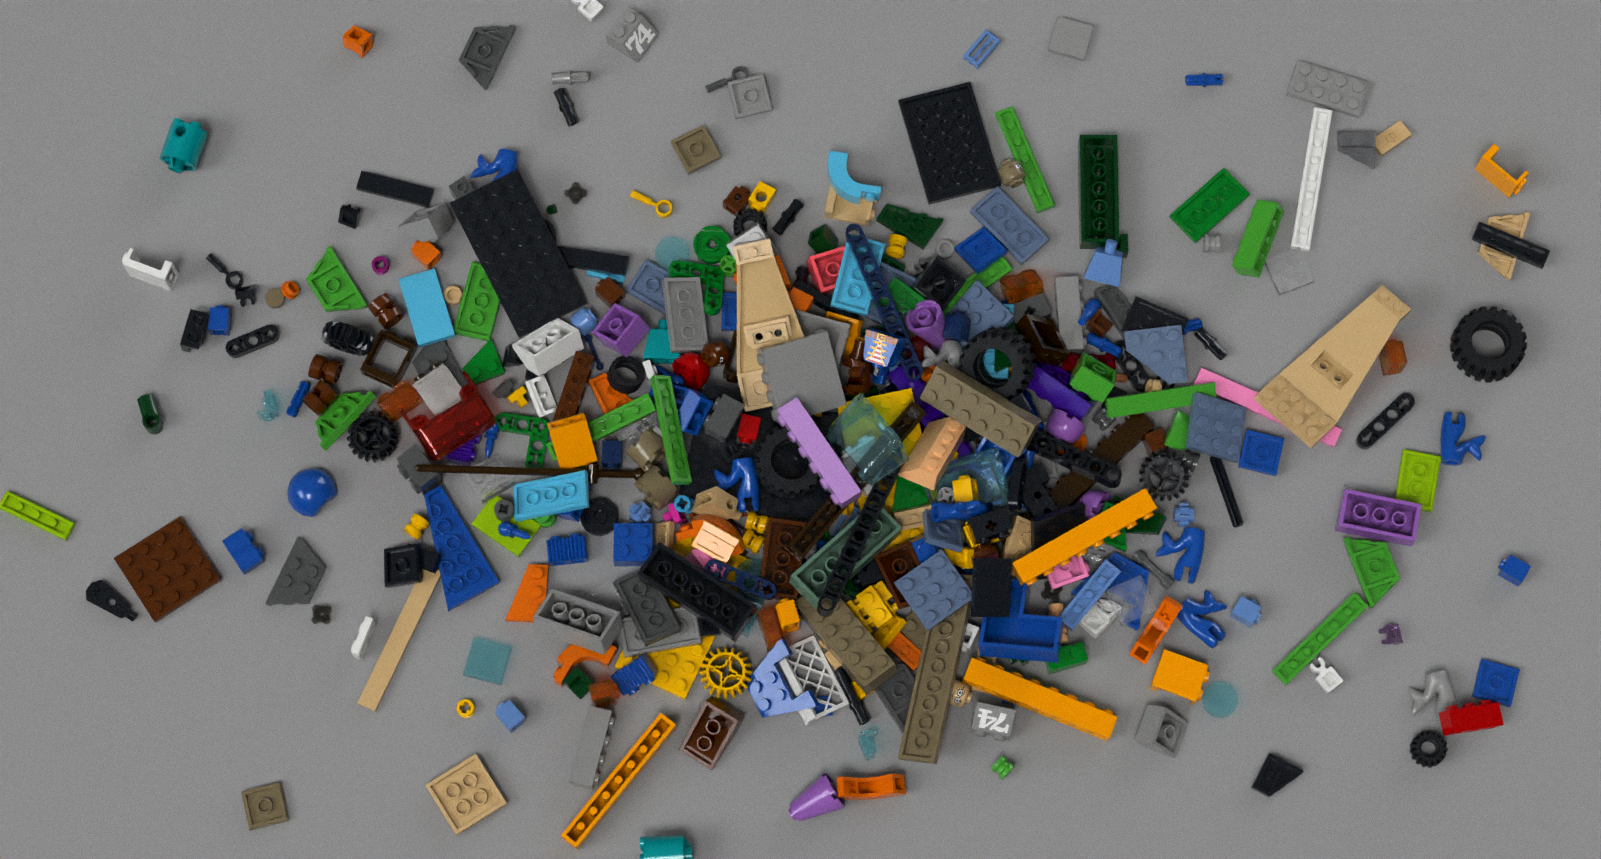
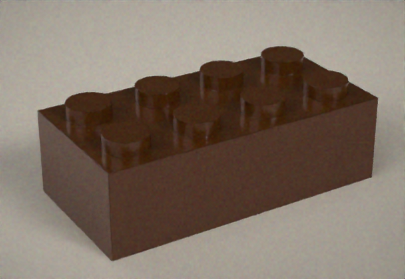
M771 517L767 519L759 578L772 582L775 585L777 594L773 599L782 600L789 598L790 600H797L798 591L789 581L791 575L801 567L802 560L798 561L785 548L804 527L805 522ZM759 582L757 593H759V589L765 592V596L773 593L771 586L764 588L761 587L763 582Z

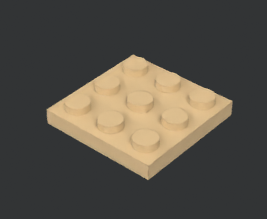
M476 754L425 785L456 836L507 805Z

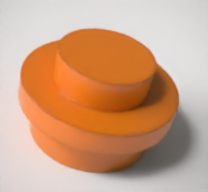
M286 281L281 285L282 294L286 298L294 299L297 297L299 287L295 282Z

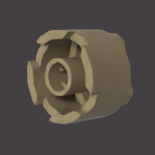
M651 427L639 436L640 439L635 446L632 444L627 450V455L645 472L656 462L661 463L666 458L663 439Z
M653 465L636 480L637 482L634 483V486L640 493L643 492L647 496L645 498L647 503L659 511L676 498L679 493L675 485L671 483V480L663 474L660 475L658 473L660 469Z

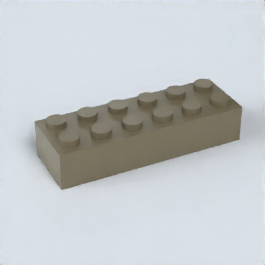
M942 361L935 367L920 396L921 400L1018 458L1026 451L1042 421L945 361Z
M803 596L795 601L798 614L866 696L897 673L893 660L841 598L833 614L829 617L819 615L817 610ZM825 602L822 604V607L830 609L831 605Z

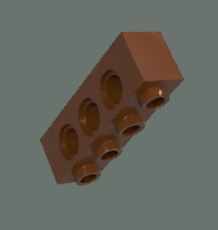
M579 351L575 352L552 422L578 415L588 386V380H590L595 365V357L593 355Z

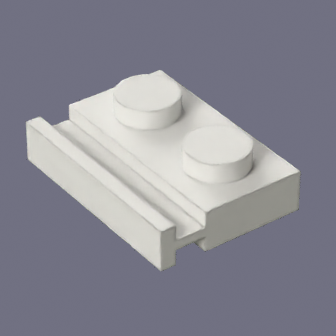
M365 617L364 622L360 625L357 639L352 644L351 653L356 659L362 660L376 627L373 618Z

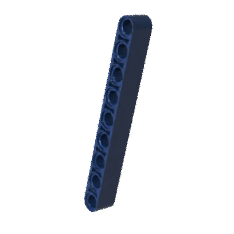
M850 224L845 232L847 243L885 331L894 335L902 334L906 338L902 352L909 351L912 357L906 360L900 354L898 361L906 379L909 382L916 383L922 378V366L862 228L858 224ZM856 230L859 232V236L852 238L849 236V232ZM863 247L867 252L864 255H859L856 250ZM872 265L874 270L868 273L864 270V266ZM879 282L882 287L879 290H874L871 284ZM881 299H886L889 305L881 307L878 302ZM890 316L895 317L897 320L893 325L886 322V319ZM917 369L919 375L912 377L909 375V370Z

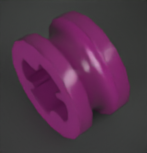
M377 256L372 260V269L376 274L384 275L388 272L389 263L385 257ZM382 262H384L383 264L385 267H380L379 269H377L378 267L376 264H381Z

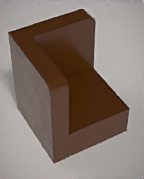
M1099 309L1088 322L1086 329L1104 338L1113 327V323L1103 317V311Z

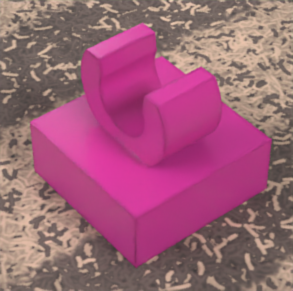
M674 503L667 505L670 512L663 514L665 522L673 521L680 525L688 522L685 513L678 512L674 507Z

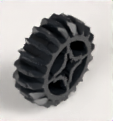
M330 321L326 323L322 330L321 339L325 344L347 354L365 356L373 345V337L365 330H361L354 325Z
M370 411V416L367 417L365 413H362L363 419L358 418L356 419L357 424L354 422L351 424V427L354 429H348L347 432L350 436L347 437V441L351 442L348 446L350 449H353L352 453L354 455L358 454L360 460L365 456L366 462H369L370 458H372L373 462L376 463L377 457L383 461V455L386 454L387 457H390L389 450H396L393 445H398L399 442L395 438L399 437V433L395 432L398 429L397 425H393V419L388 420L387 414L381 418V412L378 411L376 416H374L373 411ZM370 424H375L372 428L365 427ZM383 427L388 430L387 441L381 437ZM359 433L365 437L363 447L358 444ZM376 434V436H377L376 439H375V438L370 439V437H369L370 435H371V436H374V435ZM374 446H381L379 449L371 450Z
M1160 449L1158 450V456L1152 452V459L1149 457L1145 458L1148 464H1141V467L1145 470H1140L1139 474L1145 477L1140 478L1139 482H1146L1142 489L1148 487L1150 489L1148 491L1149 495L1154 492L1153 499H1157L1158 495H1160V501H1164L1165 496H1167L1168 501H1171L1172 494L1176 499L1179 498L1177 491L1181 494L1185 493L1182 486L1189 487L1185 480H1191V476H1187L1185 473L1191 472V469H1184L1188 462L1186 461L1183 464L1180 462L1183 459L1182 455L1178 459L1175 458L1177 455L1176 451L1170 456L1169 449L1165 451V455H1163ZM1159 460L1168 461L1164 468H1155L1152 465ZM1173 463L1180 472V479L1172 472ZM1167 470V472L1169 473V478L1167 477L1162 482L1163 479L1161 473ZM1150 472L1158 479L1157 487L1151 481ZM1167 482L1178 484L1172 490H1162Z

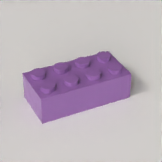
M1345 489L1341 494L1335 531L1412 546L1416 540L1421 504Z

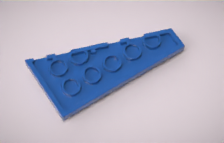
M440 485L425 493L424 498L435 551L437 554L442 555L439 570L449 612L498 585L499 581Z

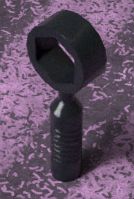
M210 253L206 259L219 272L226 275L225 281L227 286L233 290L241 288L243 285L241 274L235 271L229 273L226 267ZM238 276L240 278L239 283L231 285L229 283L230 277Z

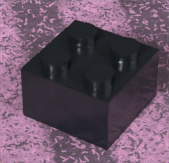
M935 257L929 261L910 288L924 299L935 301L944 311L966 280L938 257Z

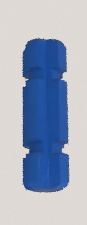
M305 381L300 382L299 390H296L290 402L291 406H288L286 410L287 415L291 417H296L298 408L300 409L303 403L302 399L310 389V384Z

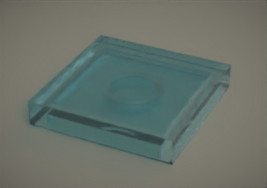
M474 637L463 675L501 685L512 647Z

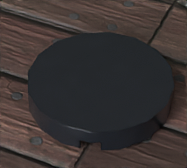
M598 497L589 500V508L583 509L580 520L586 532L593 536H604L614 530V523H618L619 515L616 506L606 498Z

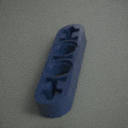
M710 560L705 565V572L722 583L765 600H772L777 594V588L772 582L717 560ZM714 564H716L717 569L723 571V567H725L726 569L723 572V578H719L721 574L718 572H714L713 574H711V570L709 569V567H713ZM730 571L737 573V579L733 582L728 581L726 578L727 573ZM749 578L755 580V586L752 589H747L744 585L745 581ZM759 582H763L761 587L768 588V586H771L773 593L765 596L763 590L759 589V593L755 591L759 587Z

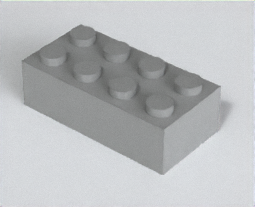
M555 589L550 590L533 616L537 632L603 655L606 654L623 627L619 611Z

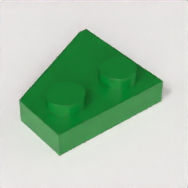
M489 340L462 368L469 388L505 375L492 340Z

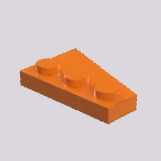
M606 373L588 380V384L604 415L633 401L626 394L615 391L610 386Z
M528 565L505 619L506 622L534 623L533 616L547 596L548 565Z

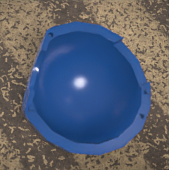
M309 468L301 470L289 482L287 490L288 501L292 508L301 515L314 517L328 501L333 500L337 496L336 483L329 474L321 469Z

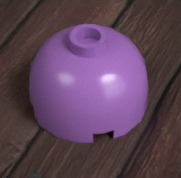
M1053 409L1046 424L1050 436L1067 444H1073L1079 440L1085 431V425L1074 416L1070 418L1067 416L1068 413L1059 409Z
M1094 489L1078 498L1076 504L1082 502L1085 505V522L1100 514L1105 502H1111V495L1109 493Z

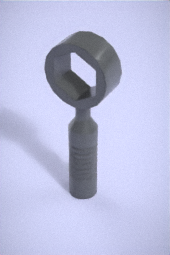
M736 67L732 71L731 78H723L706 85L705 88L709 93L726 86L727 82L738 80L734 76L739 71L746 74L745 78H747L748 71L744 67Z

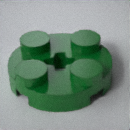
M718 226L704 227L702 231L695 235L693 241L694 252L698 260L708 264L719 263L724 256L730 253L726 246L730 237ZM714 241L718 245L714 249H710V247H707V244Z

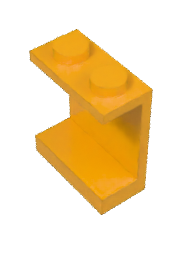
M1493 144L1481 157L1475 170L1510 198L1513 194L1517 195L1528 181L1525 178L1529 172L1525 171L1516 181L1493 161L1500 149L1497 145Z
M584 413L547 423L560 469H575V467L587 466V463L598 461Z
M1164 649L1150 689L1154 691L1158 689L1191 700L1190 704L1194 705L1196 700H1201L1204 691L1201 689L1203 682L1206 683L1210 672L1207 669L1209 665Z

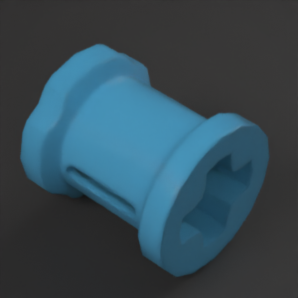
M680 495L675 499L674 507L678 512L691 514L693 513L692 509L695 499Z

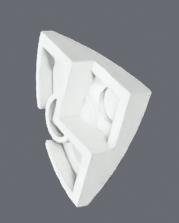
M1099 599V602L1096 601L1078 624L1096 639L1121 612L1122 607L1112 601Z

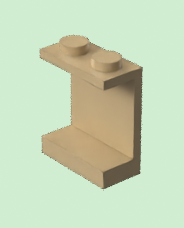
M830 185L824 218L869 226L870 220L874 221L876 211L872 209L873 204L877 203L878 200L870 202L861 198L860 205L854 204L839 196Z

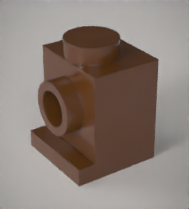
M735 186L727 198L724 199L723 208L734 216L741 214V211L745 210L748 206V199L751 196L749 195L750 191L743 186L740 188ZM738 196V197H740L741 199H740V200H736L735 197Z

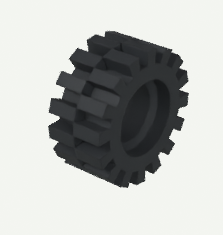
M748 208L745 212L742 210L741 214H737L736 219L734 218L733 229L736 236L744 231L743 225L747 221L759 222L765 232H767L766 217L762 216V212H757V209L750 211V208Z
M1433 730L1422 731L1410 744V754L1412 753L1413 755L1412 759L1416 760V764H1422V767L1428 766L1430 768L1436 766L1447 755V742L1443 740L1444 737L1442 735H1438V732H1432ZM1424 742H1431L1435 745L1436 752L1433 756H1426L1422 752L1421 746Z

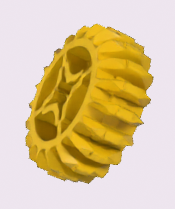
M724 647V652L717 648L716 655L712 651L709 652L711 659L706 656L704 657V661L708 664L701 663V668L705 670L700 671L699 674L706 677L700 680L701 683H707L704 686L705 690L711 688L710 695H713L716 691L718 699L721 697V694H724L725 700L728 699V694H731V697L734 699L736 691L739 695H742L741 687L745 690L748 689L744 682H751V678L747 677L752 675V671L747 670L751 667V663L744 664L748 660L747 656L740 658L742 656L741 651L735 655V648L731 649V653L728 652L727 647ZM727 659L724 665L713 666L717 661ZM733 660L740 665L742 675L732 669ZM729 667L730 675L727 674L723 681V673L721 671ZM710 671L720 677L719 686L711 680ZM739 680L734 686L725 688L728 681Z

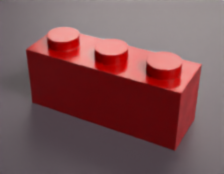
M1490 700L1480 701L1479 705L1474 706V702L1462 704L1463 708H1458L1457 705L1445 707L1446 711L1439 713L1443 736L1491 729L1504 725L1499 702L1491 703Z

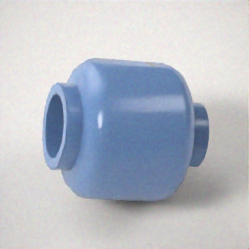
M581 308L571 316V326L577 328L581 335L586 336L596 328L599 318L591 308Z

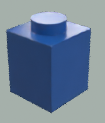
M217 305L215 308L210 307L208 331L211 335L230 336L232 314L226 306Z
M1510 555L1507 559L1503 558L1498 568L1501 570L1498 576L1519 586L1531 566Z

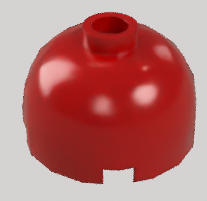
M694 352L683 353L672 363L673 371L676 375L680 374L684 378L685 385L690 389H700L709 379L710 367L706 365V362L702 361L701 354L699 355Z

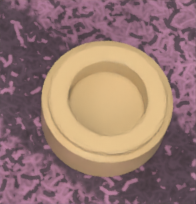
M449 286L443 293L445 302L451 306L458 305L463 296L461 289L457 286Z

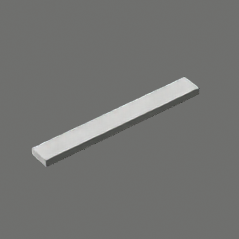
M1313 108L1290 246L1292 249L1308 252L1310 250L1333 110Z

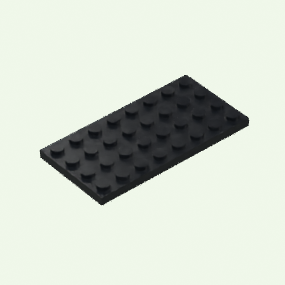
M518 169L450 202L519 338L587 304Z

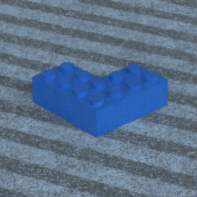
M1011 578L1012 591L1010 594L1009 617H983L978 645L980 656L1058 663L1063 634L1062 617L1026 614L1030 593L1029 586L1027 584L1021 586L1018 579Z

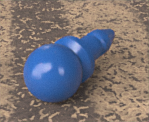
M655 365L659 375L671 376L672 384L684 387L685 380L682 376L676 375L675 372L670 373L663 367Z
M494 421L486 423L484 427L486 433L484 438H487L486 458L490 457L493 451L494 440L497 439L496 435L500 430L499 425Z
M503 521L498 526V532L502 536H509L510 538L516 536L522 539L531 538L527 532L519 530L516 525H512L508 521Z

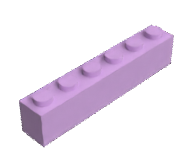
M796 397L777 409L778 417L776 418L779 424L787 428L789 431L787 435L793 443L796 441L801 456L803 458L807 457L810 462L808 465L811 471L820 476L819 482L825 490L828 488L832 494L830 498L835 505L839 504L841 509L859 499L861 497V490L799 399Z

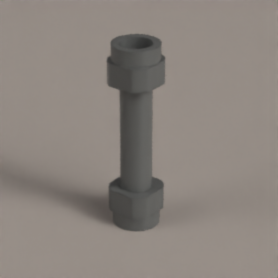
M1139 550L1133 557L1135 562L1147 568L1161 581L1159 584L1167 590L1175 581L1168 574L1164 575L1147 559L1148 555Z

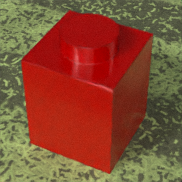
M742 414L737 433V439H740V443L751 445V442H756L761 418Z

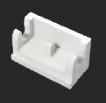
M545 375L525 382L539 418L556 411L557 405Z

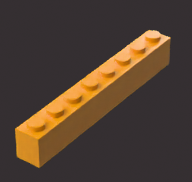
M1145 488L1012 563V571L1021 586L1024 584L1029 586L1038 581V576L1042 574L1047 576L1054 572L1053 568L1060 564L1063 567L1071 562L1070 558L1077 555L1079 558L1088 553L1087 549L1089 547L1097 548L1105 543L1103 541L1109 536L1111 539L1121 534V529L1125 527L1127 530L1137 525V520L1141 518L1144 521L1154 515L1153 511L1157 507Z
M982 658L970 659L961 682L1104 741L1110 739L1118 718L1113 715L1114 712L1108 709L1095 708L1096 705L1091 702H1080L1077 700V697L1071 694H1066V696L1060 694L1059 690L1054 687H1043L1039 681L1023 679V675L1017 672H1006L1002 666L986 664L987 661Z
M662 713L657 716L561 834V838L576 851L580 849L675 732L677 727L674 722Z

